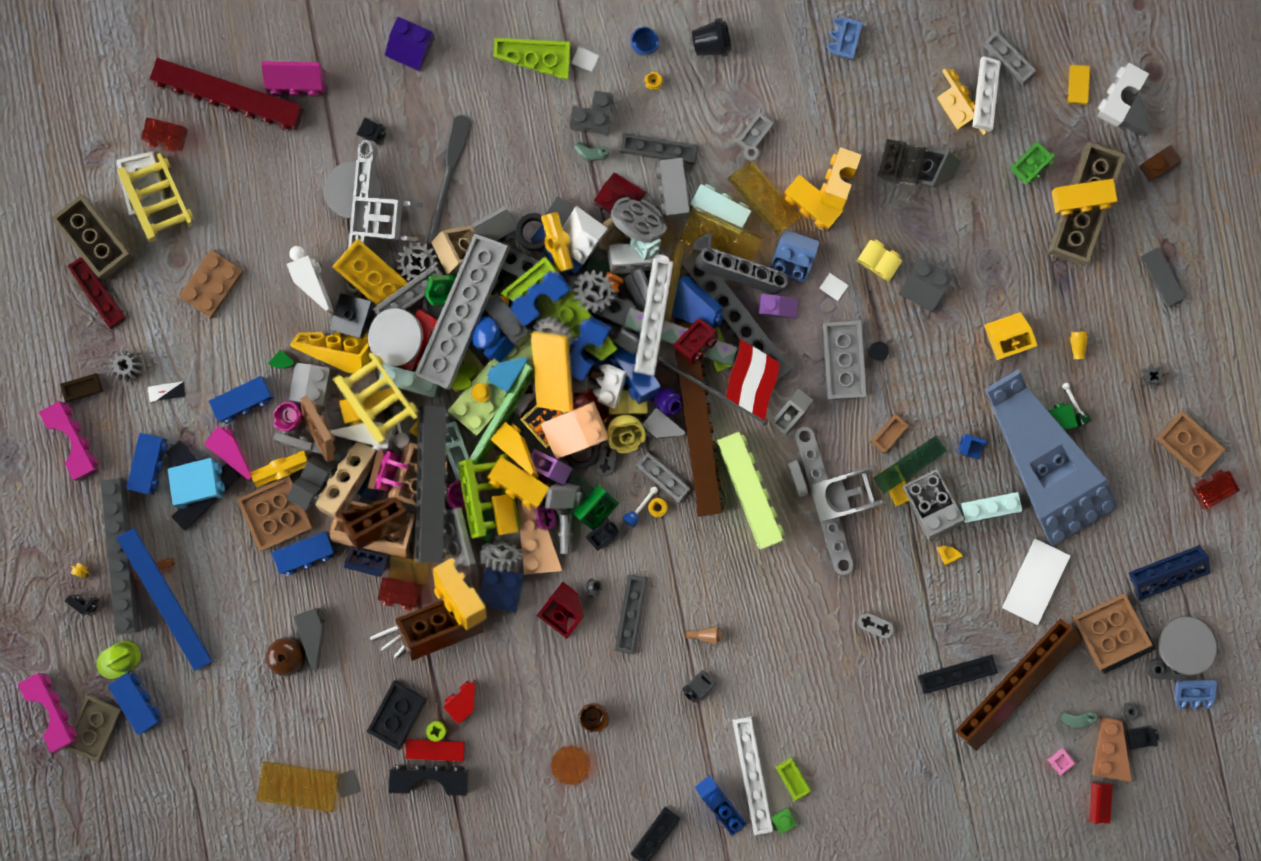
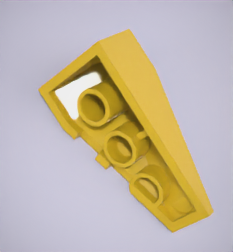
M299 332L290 343L291 347L347 373L354 374L372 361L369 356L371 350L368 343V333H365L364 338L360 339L349 335H341L339 332H334V335H323L322 332Z

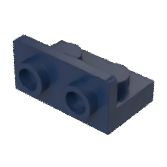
M351 546L344 562V568L382 577L383 572L387 568L388 556L363 549L357 551L355 547Z

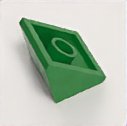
M597 484L572 513L593 530L619 505V502Z

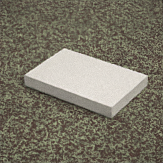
M151 151L119 159L116 162L118 169L125 167L126 172L130 171L132 173L157 163L155 152ZM156 171L134 180L135 182L132 185L134 190L137 188L140 190L161 182L160 172ZM122 184L129 215L134 216L136 215L135 210ZM164 189L142 197V200H139L142 207H149L166 200Z

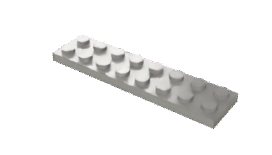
M474 234L414 376L448 390L451 389L471 342L474 329L480 321L510 250L508 245Z

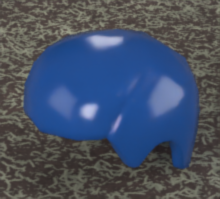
M646 26L639 27L631 35V47L635 53L641 56L651 55L659 48V36Z

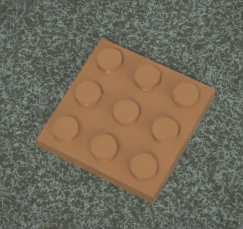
M291 476L282 478L236 499L259 552L313 529L306 510L286 500L294 483Z
M1125 593L1072 618L1099 671L1152 646Z

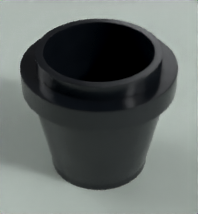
M717 18L712 23L692 30L693 44L697 56H729V52L732 51L727 22L723 21L722 18Z

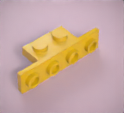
M946 68L942 72L952 87L937 97L955 127L960 129L974 119L975 101L972 102L968 89L959 82L958 73L954 69ZM980 129L983 135L989 133L988 131Z

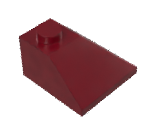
M614 172L594 199V205L611 215V210L617 200L629 197L630 200L640 202L646 191Z
M562 582L537 616L567 639L584 618V613L578 593Z

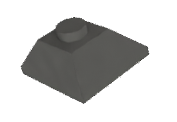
M920 146L905 181L936 188L954 178L961 161L949 151Z

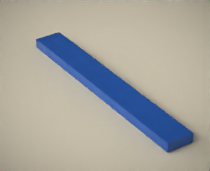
M135 527L117 536L118 542L194 671L212 662V658Z

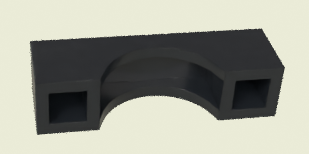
M395 764V767L389 770V793L408 794L413 785L419 780L433 779L444 787L447 795L467 796L469 770H464V766H453V769H445V766L435 765L432 769L426 768V765H414V768H406V764Z

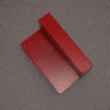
M1092 782L1089 821L1093 824H1110L1112 784Z

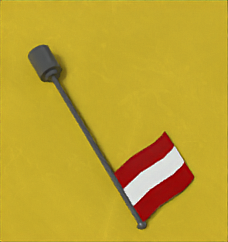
M622 326L613 343L634 354L638 351L640 336ZM740 339L738 355L729 376L726 397L657 356V360L760 421L763 423V426L768 424V420L765 419L768 402L779 372V362Z

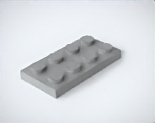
M861 320L822 323L827 400L867 397Z

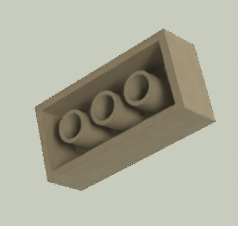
M82 194L51 218L97 277L104 281L134 258V255L90 200Z

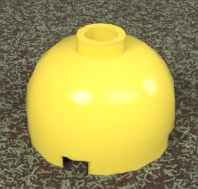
M628 414L619 415L612 419L607 427L609 445L619 453L633 452L639 448L638 445L641 442L644 443L646 433L644 427L634 416Z

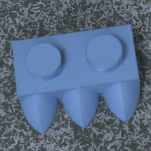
M844 17L836 18L832 22L841 30H834L829 34L838 42L829 43L826 47L835 54L834 56L853 60L863 22Z
M1215 680L1176 681L1174 697L1180 710L1184 709L1188 701L1194 710L1199 707L1201 701H1203L1206 709L1211 708L1215 702L1217 683Z

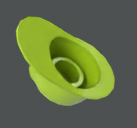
M121 641L114 644L99 655L97 659L98 672L107 679H115L126 674L139 664L141 659L140 649L131 641Z

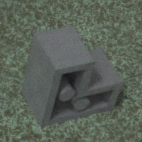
M594 91L592 109L573 106L570 130L608 136L614 100L613 93Z
M314 455L307 462L301 477L293 483L286 500L304 510H307L311 505L315 506L319 498L318 495L323 493L329 478L334 476L332 471L335 466Z

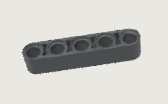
M705 248L695 259L696 267L702 271L770 294H778L788 284L787 275L781 271L713 248Z

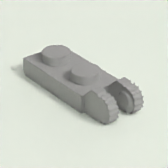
M281 431V434L275 432L273 439L276 443L323 455L316 442L310 443L311 440L300 436L299 439L292 437L293 434Z

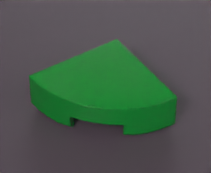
M280 350L268 364L275 368L284 369L293 366L295 362L283 350Z

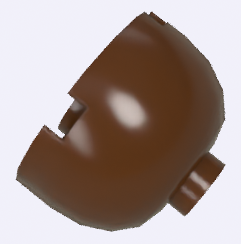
M283 637L275 640L269 646L266 652V662L272 672L280 676H289L302 668L306 653L299 641Z

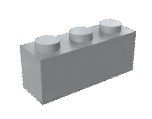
M683 159L660 160V167H656L657 178H661L662 185H659V195L664 197V203H661L662 215H666V221L689 218Z

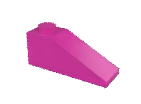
M218 426L204 445L246 479L252 481L251 468L237 438L233 436L234 432L227 426L224 428Z

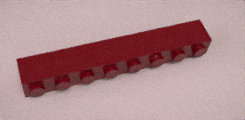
M156 58L149 78L154 83V86L159 89L165 90V88L172 89L173 93L181 96L185 93L190 95V98L195 101L201 102V99L208 101V104L213 107L219 108V105L226 107V110L237 114V111L244 113L243 116L254 120L257 117L262 119L261 122L272 126L275 123L280 125L279 128L289 132L291 129L297 131L304 112L303 107L299 104L160 58Z

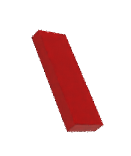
M406 739L405 759L463 762L465 741Z

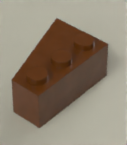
M397 497L373 502V505L365 507L355 506L352 510L336 511L340 526L357 551L409 523L407 512Z

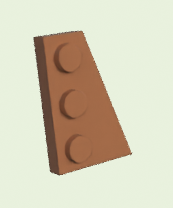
M1101 717L1092 775L1132 782L1122 721Z

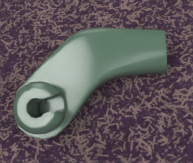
M579 141L573 147L587 161L605 160L610 155L609 149L605 146L589 148Z
M1062 711L1059 720L1077 729L1096 723L1098 716L1093 711L1079 716H1073Z

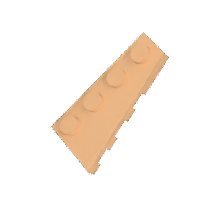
M517 498L518 514L521 519L520 536L524 575L563 571L549 530L539 529L536 524L534 508L531 510L521 504L523 501Z

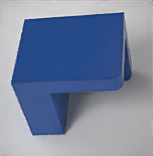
M964 434L961 436L957 454L980 459L983 445H986L987 440Z

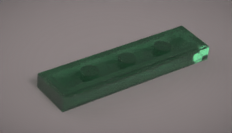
M934 436L877 474L873 479L882 493L885 494L947 451L938 437Z

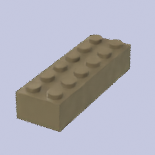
M1090 142L1083 147L1071 185L1114 179L1115 185L1125 154ZM1100 207L1092 208L1093 211L1081 213V210L1073 211V214L1062 216L1061 213L1047 254L1082 266L1088 264L1107 209L1100 210Z

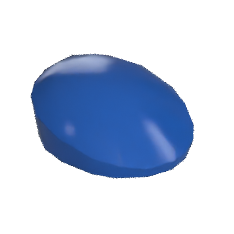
M490 317L481 318L472 334L473 344L477 348H493L499 341L500 329L495 320Z

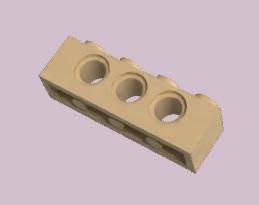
M356 441L349 447L347 456L338 464L336 473L327 482V487L323 493L318 495L319 498L315 505L320 511L338 520L336 511L342 510L343 512L347 510L373 469L377 453L375 449L359 441ZM356 461H360L359 465L353 466ZM350 477L347 482H343L344 478ZM335 493H340L337 498L332 499Z

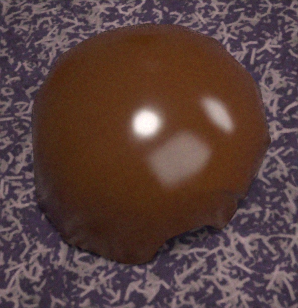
M590 703L580 710V724L588 732H602L608 726L609 716L607 710L602 705Z

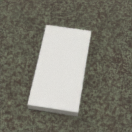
M1034 539L1002 608L1038 625L1070 555Z

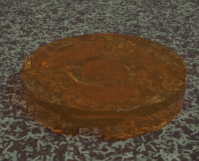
M576 746L562 747L554 754L551 762L554 777L562 784L567 785L578 784L584 780L590 766L588 756L582 749Z

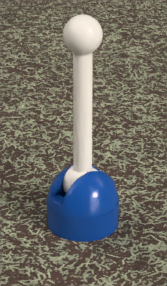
M657 487L650 489L651 492L635 512H628L622 518L631 527L634 528L638 524V513L653 494L658 492Z

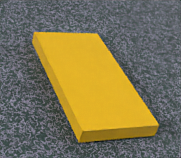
M358 238L332 266L370 301L374 302L375 305H378L408 283Z
M542 332L531 333L537 407L566 412L572 411L573 400L568 336Z

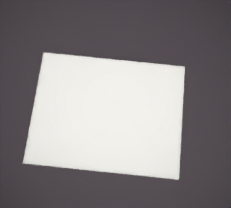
M578 47L571 64L592 72L599 55Z
M829 273L819 289L838 301L849 285Z

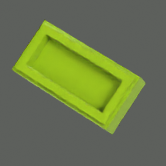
M792 757L775 766L794 801L811 792Z

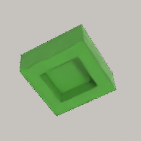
M788 807L771 816L780 835L797 826Z

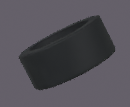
M527 214L517 223L516 237L520 245L527 250L540 251L546 248V232L542 241L538 243H530L523 236V229L527 223L537 221L543 225L541 219L543 215Z
M598 443L592 445V455L586 461L574 460L571 454L564 456L565 460L576 468H587L596 462L599 456Z

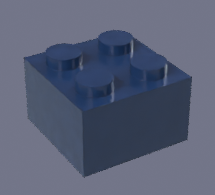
M485 567L479 595L484 606L516 613L524 574L508 572L506 570L500 572V570Z

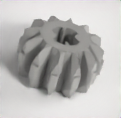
M123 349L121 354L115 352L116 359L110 358V361L114 363L109 365L108 368L114 369L111 375L117 376L116 380L121 381L123 379L124 382H129L130 378L136 379L134 373L141 374V371L137 370V367L142 366V363L137 362L140 357L138 355L134 356L133 351L127 352V350ZM123 363L128 365L127 369L123 367Z

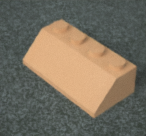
M352 501L347 510H352L355 506H369V504ZM407 513L408 524L362 549L406 558L411 542L415 514ZM334 519L330 530L331 542L355 547L340 526L338 520Z

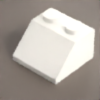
M577 206L563 226V231L570 238L569 252L571 257L583 265L593 253L608 228Z

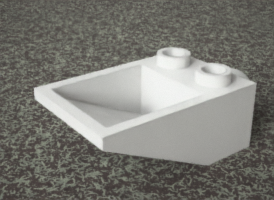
M292 247L289 254L294 261L287 263V267L293 282L325 311L333 315L334 309L320 276L322 269L319 262H316L315 259L309 256H305V251L302 247Z
M374 421L377 426H378V425H381V426H382V425L384 424V423H380V422ZM364 423L331 430L334 436L373 445L372 449L386 452L387 449L392 450L393 443L398 448H404L409 443V437L405 433H398L396 435V427L386 432L385 438L387 440L382 444L377 443Z

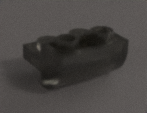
M887 139L878 176L892 183L918 186L927 148L910 145L903 141Z

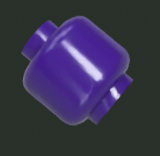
M663 388L654 397V406L663 414L671 416L680 411L682 398L672 389Z

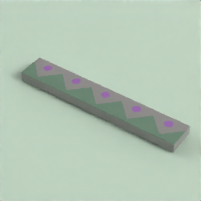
M630 308L624 327L641 333L644 312ZM663 320L660 340L673 345L685 333L687 328ZM717 340L715 346L711 349L709 348L704 353V357L731 366L737 347Z

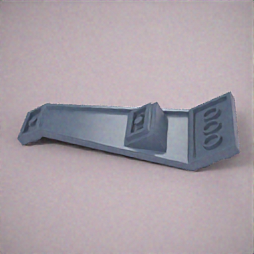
M1018 369L985 388L1035 513L1051 546L1056 545L1118 508L1107 479L1027 388L1022 373Z

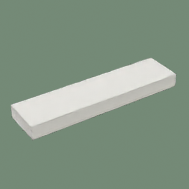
M983 56L980 59L973 127L990 132L993 130L1001 61Z

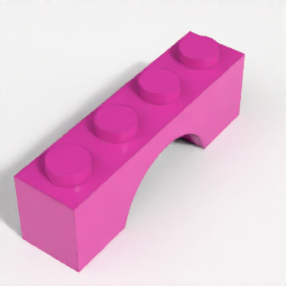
M59 401L39 411L47 429L61 430L71 441V454L65 465L72 479L79 481L99 471L97 467L99 465L98 460L94 455H91L88 449L90 448L89 442L86 438L82 437L80 433L81 427L77 421H74L71 415L73 411L69 404Z
M36 673L17 684L25 701H37L44 705L49 713V726L42 736L50 753H58L78 742L76 738L77 732L73 726H70L67 720L69 716L65 709H62L59 703L61 701L60 697L53 691L51 687L52 681L48 675Z

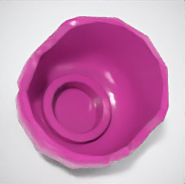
M284 402L278 405L273 413L274 426L280 431H292L298 428L302 422V411L293 402Z
M455 481L447 489L446 500L451 508L461 507L462 511H465L461 482Z

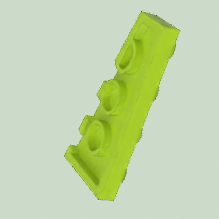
M494 38V59L568 81L570 42Z

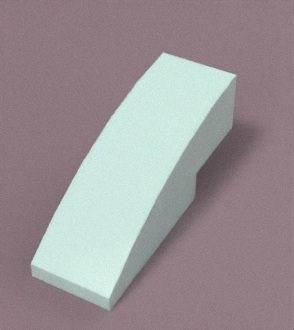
M452 418L446 423L448 441L446 442L445 450L448 451V459L456 480L460 481L457 462L468 460L470 457L457 420Z

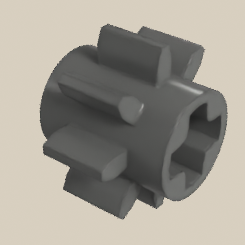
M1149 365L1148 370L1145 368L1141 370L1143 375L1139 379L1143 380L1144 387L1150 385L1151 389H1154L1156 384H1163L1161 378L1165 374H1161V367L1154 369L1153 365ZM1151 373L1154 374V375H1153V378H1154L1155 380H1150V378H1151V375H1150V374H1151Z

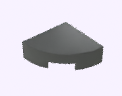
M708 233L699 237L694 242L691 251L702 252L705 248H711L713 234Z

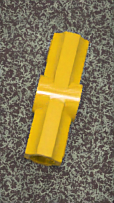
M558 211L541 216L546 232L545 246L552 253L556 270L561 272L574 268L569 252L570 238L563 231Z
M300 451L289 457L276 459L270 462L269 465L250 472L252 480L256 487H261L272 481H278L291 476L292 473L305 468L309 457L305 451Z

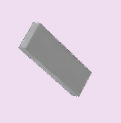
M998 31L991 35L982 45L996 60L1001 61L1000 64L1021 85L1037 71Z
M648 451L635 465L678 503L691 489Z

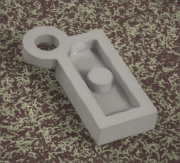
M758 112L736 141V144L744 149L743 155L748 161L757 159L759 151L756 147L774 125V122ZM749 150H753L755 155L750 157L747 153Z

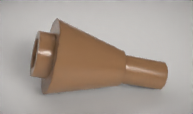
M716 626L699 631H686V638L699 639L718 645V642H722V630H719V627Z

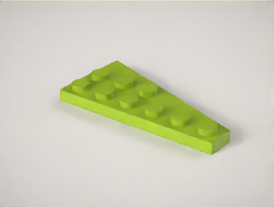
M544 257L502 291L501 294L512 301L520 295L524 297L529 293L527 291L529 287L535 283L539 285L544 281L542 277L549 271L555 272L557 270L548 258ZM573 290L557 302H554L546 294L540 295L537 305L543 314L538 319L541 320L543 317L547 319L548 316L552 320L557 318L558 323L564 322L563 326L570 328L568 333L573 334L572 340L575 337L579 338L582 332L579 328L583 320H588L593 316L589 311H585L584 305L579 307L580 301H574L577 295L572 294ZM607 336L601 347L594 344H586L584 349L603 361L618 348Z

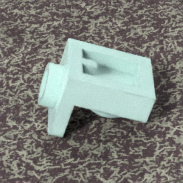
M631 238L630 245L646 260L650 256L654 257L659 253L662 241L659 238L653 242H642Z

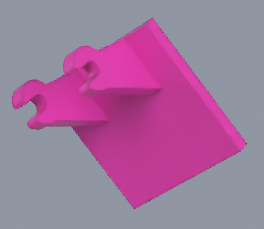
M387 451L383 456L381 462L382 469L376 477L377 489L389 492L391 485L402 488L403 484L393 481L397 467L405 469L409 467V465L399 463L401 455Z

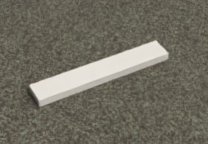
M658 258L653 259L634 368L636 373L653 376L655 373L673 267L672 261Z
M752 717L734 719L732 722L754 835L773 832Z

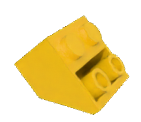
M1021 312L984 325L997 361L1038 346L1032 329Z

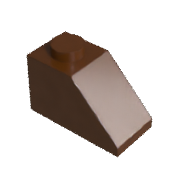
M1170 145L1138 167L1150 182L1180 162L1181 159Z

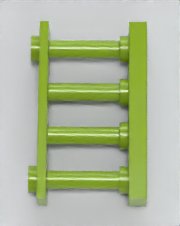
M507 454L495 456L496 462L474 465L472 459L457 462L471 539L486 536V530L497 528L495 520L484 522L482 517V511L493 509L492 501L481 503L478 495L480 491L497 488L489 484V482L477 484L475 473L492 470L500 457L509 461ZM501 488L502 495H506V490ZM512 498L517 527L519 530L521 519L517 513L515 499Z

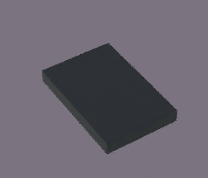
M393 680L366 732L395 749L401 750L428 698Z

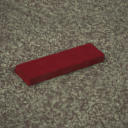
M82 257L67 266L109 329L114 328L127 319L100 278L97 277Z

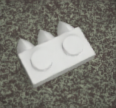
M604 364L599 366L605 376L596 378L601 388L594 389L593 393L598 398V402L615 409L619 404L627 372L612 365Z

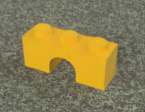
M841 147L837 154L833 153L830 164L833 165L832 169L828 168L825 179L828 180L827 184L823 183L819 193L823 195L821 203L843 209L852 184L844 182L841 178L853 179L861 158L860 154Z

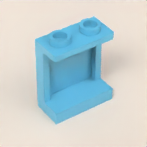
M212 458L168 468L173 506L184 509L188 508L190 503L214 497L224 498L225 486L221 481L222 467L220 463Z

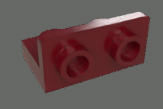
M698 318L673 346L688 358L689 364L694 365L695 362H699L704 357V353L709 348L711 349L717 343V332L702 319Z

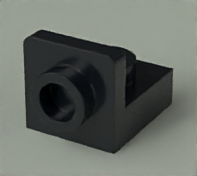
M364 118L356 135L365 140H372L378 145L379 141L382 142L386 136V128L382 124H377Z
M606 517L601 524L586 535V539L599 551L616 537L619 530L615 523Z
M79 594L69 595L65 600L67 604L82 615L92 614L97 609L99 601L97 597H92L86 604L87 600Z
M701 670L682 690L687 699L696 703L716 683L704 670Z
M1147 725L1126 730L1130 749L1158 746L1159 735L1154 727Z

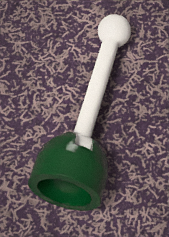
M1064 383L1062 388L1067 391L1077 411L1075 418L1078 427L1091 422L1090 415L1080 410L1069 389L1070 384Z

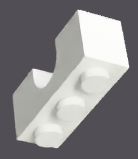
M1128 63L1125 67L1121 66L1116 74V77H1118L1116 83L1112 82L1106 92L1109 94L1107 99H1103L1097 108L1100 110L1097 116L1116 127L1119 126L1131 107L1122 101L1121 92L1129 91L1136 94L1140 91L1149 73L1131 63Z

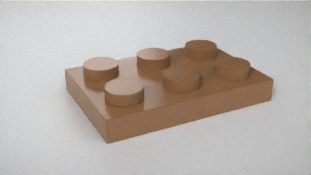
M210 250L179 297L212 319L244 271L213 250Z
M308 395L301 397L303 421L328 463L334 460V451H336L332 442L335 440L334 435L330 429L327 430L325 427L324 417L322 415L319 416L317 413L316 403L314 401L311 402Z
M1180 411L1155 438L1158 443L1197 478H1200L1225 450L1184 411Z

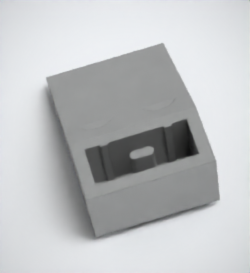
M937 469L902 486L928 541L963 525L964 518Z

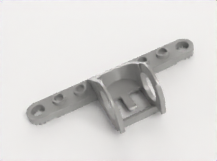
M366 139L361 141L357 148L359 150L358 160H356L348 248L357 238L367 247L369 237L419 242L420 238L400 236L402 206L423 207V203L373 198L377 145L372 140ZM367 145H369V146H370V147H369V148H370V149H369L370 152H368V153L366 154L365 148H366ZM383 204L394 205L393 216L382 215ZM381 222L393 223L392 235L380 234ZM348 280L345 281L346 289L349 292L360 293Z
M801 427L795 433V440L834 570L840 575H847L853 569V562L839 517L887 503L886 499L874 502L866 472L876 470L877 468L872 466L828 479L814 432L808 427ZM802 431H806L810 435V439L807 442H802L799 438V434ZM861 474L870 503L851 509L847 497L864 492L862 486L845 491L842 479ZM840 560L848 562L847 570L841 571L838 568Z

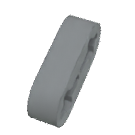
M795 460L787 463L798 497L808 495L798 461Z
M862 613L858 617L859 627L881 638H889L893 634V626L888 621L869 613ZM869 616V621L873 622L874 626L866 625L864 627L862 619H866ZM887 624V629H889V632H885L882 635V631L880 629H877L876 627L877 625L884 627V625Z

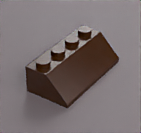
M443 600L395 619L402 642L411 661L483 633L482 622L468 630L463 624L460 625L455 619V614L447 610Z

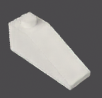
M615 243L609 245L607 254L610 273L612 274L633 273L645 267H650L651 270L654 258L669 261V257L660 254L654 257L650 256L644 260L630 244Z

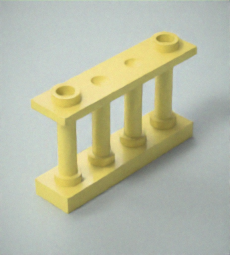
M161 153L157 154L158 163L135 172H126L125 167L117 169L149 243L157 241L155 235L158 234V231L183 221L187 222L188 227H192L191 220H194L190 209L186 210L168 169L171 167L167 157L163 158ZM163 169L166 180L140 190L138 188L134 190L132 185L135 182L134 180ZM169 186L171 187L174 197L149 207H142L139 201L142 200V197ZM178 204L182 211V214L155 225L154 223L150 224L147 217H150V214Z
M371 352L369 356L373 361L349 378H343V376L339 375L333 380L377 443L382 444L387 440L385 435L388 430L410 415L415 420L419 417L416 413L419 410L413 402L409 404L383 367L385 362L379 354L375 356ZM378 367L384 377L360 394H354L351 389L353 387L352 384ZM389 383L395 393L371 410H366L362 405L364 400ZM400 399L406 409L382 426H377L373 421L375 416Z

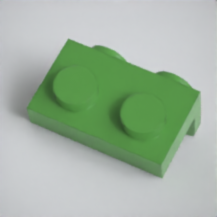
M1037 141L1009 170L1025 185L1029 181L1034 183L1041 176L1038 172L1042 168L1048 169L1054 163L1052 158L1055 154H1050Z

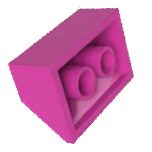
M262 61L264 88L270 95L281 96L282 93H289L290 96L308 94L311 97H319L320 94H325L326 72L319 62Z

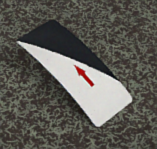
M184 382L148 387L150 402L184 397Z

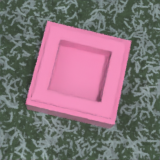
M1061 748L1047 759L1060 776L1076 764L1064 748Z

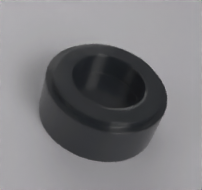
M875 342L869 348V355L875 361L884 360L888 356L889 349L884 342Z

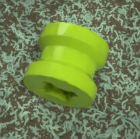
M433 721L428 725L426 734L430 740L440 741L446 735L447 727L442 721Z

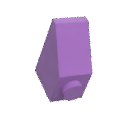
M761 294L758 316L796 319L798 300L778 295Z
M536 449L531 454L538 473L562 485L565 484L573 468Z

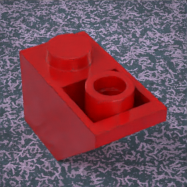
M467 680L459 687L461 692L456 696L452 693L444 700L447 704L443 708L457 724H460L475 710V680L471 683Z

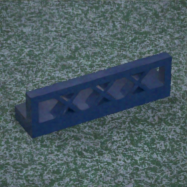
M1199 545L1131 571L1128 574L1135 586L1136 596L1140 601L1211 572L1209 557ZM1204 565L1203 569L1195 571L1199 566ZM1186 572L1183 577L1177 578L1181 573ZM1168 579L1166 583L1160 585L1163 580ZM1150 586L1148 590L1142 592V588Z

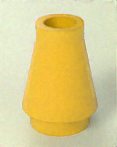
M1071 332V337L1069 338L1073 359H1085L1089 338L1087 332Z

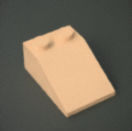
M594 402L541 423L555 459L590 447L609 437Z

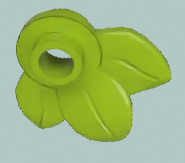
M463 358L452 387L456 390L469 389L472 386L470 379L476 375L478 367L473 364H464Z

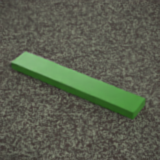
M525 363L469 458L472 459L474 465L483 464L495 444L490 440L491 437L505 422H508L534 378V364Z

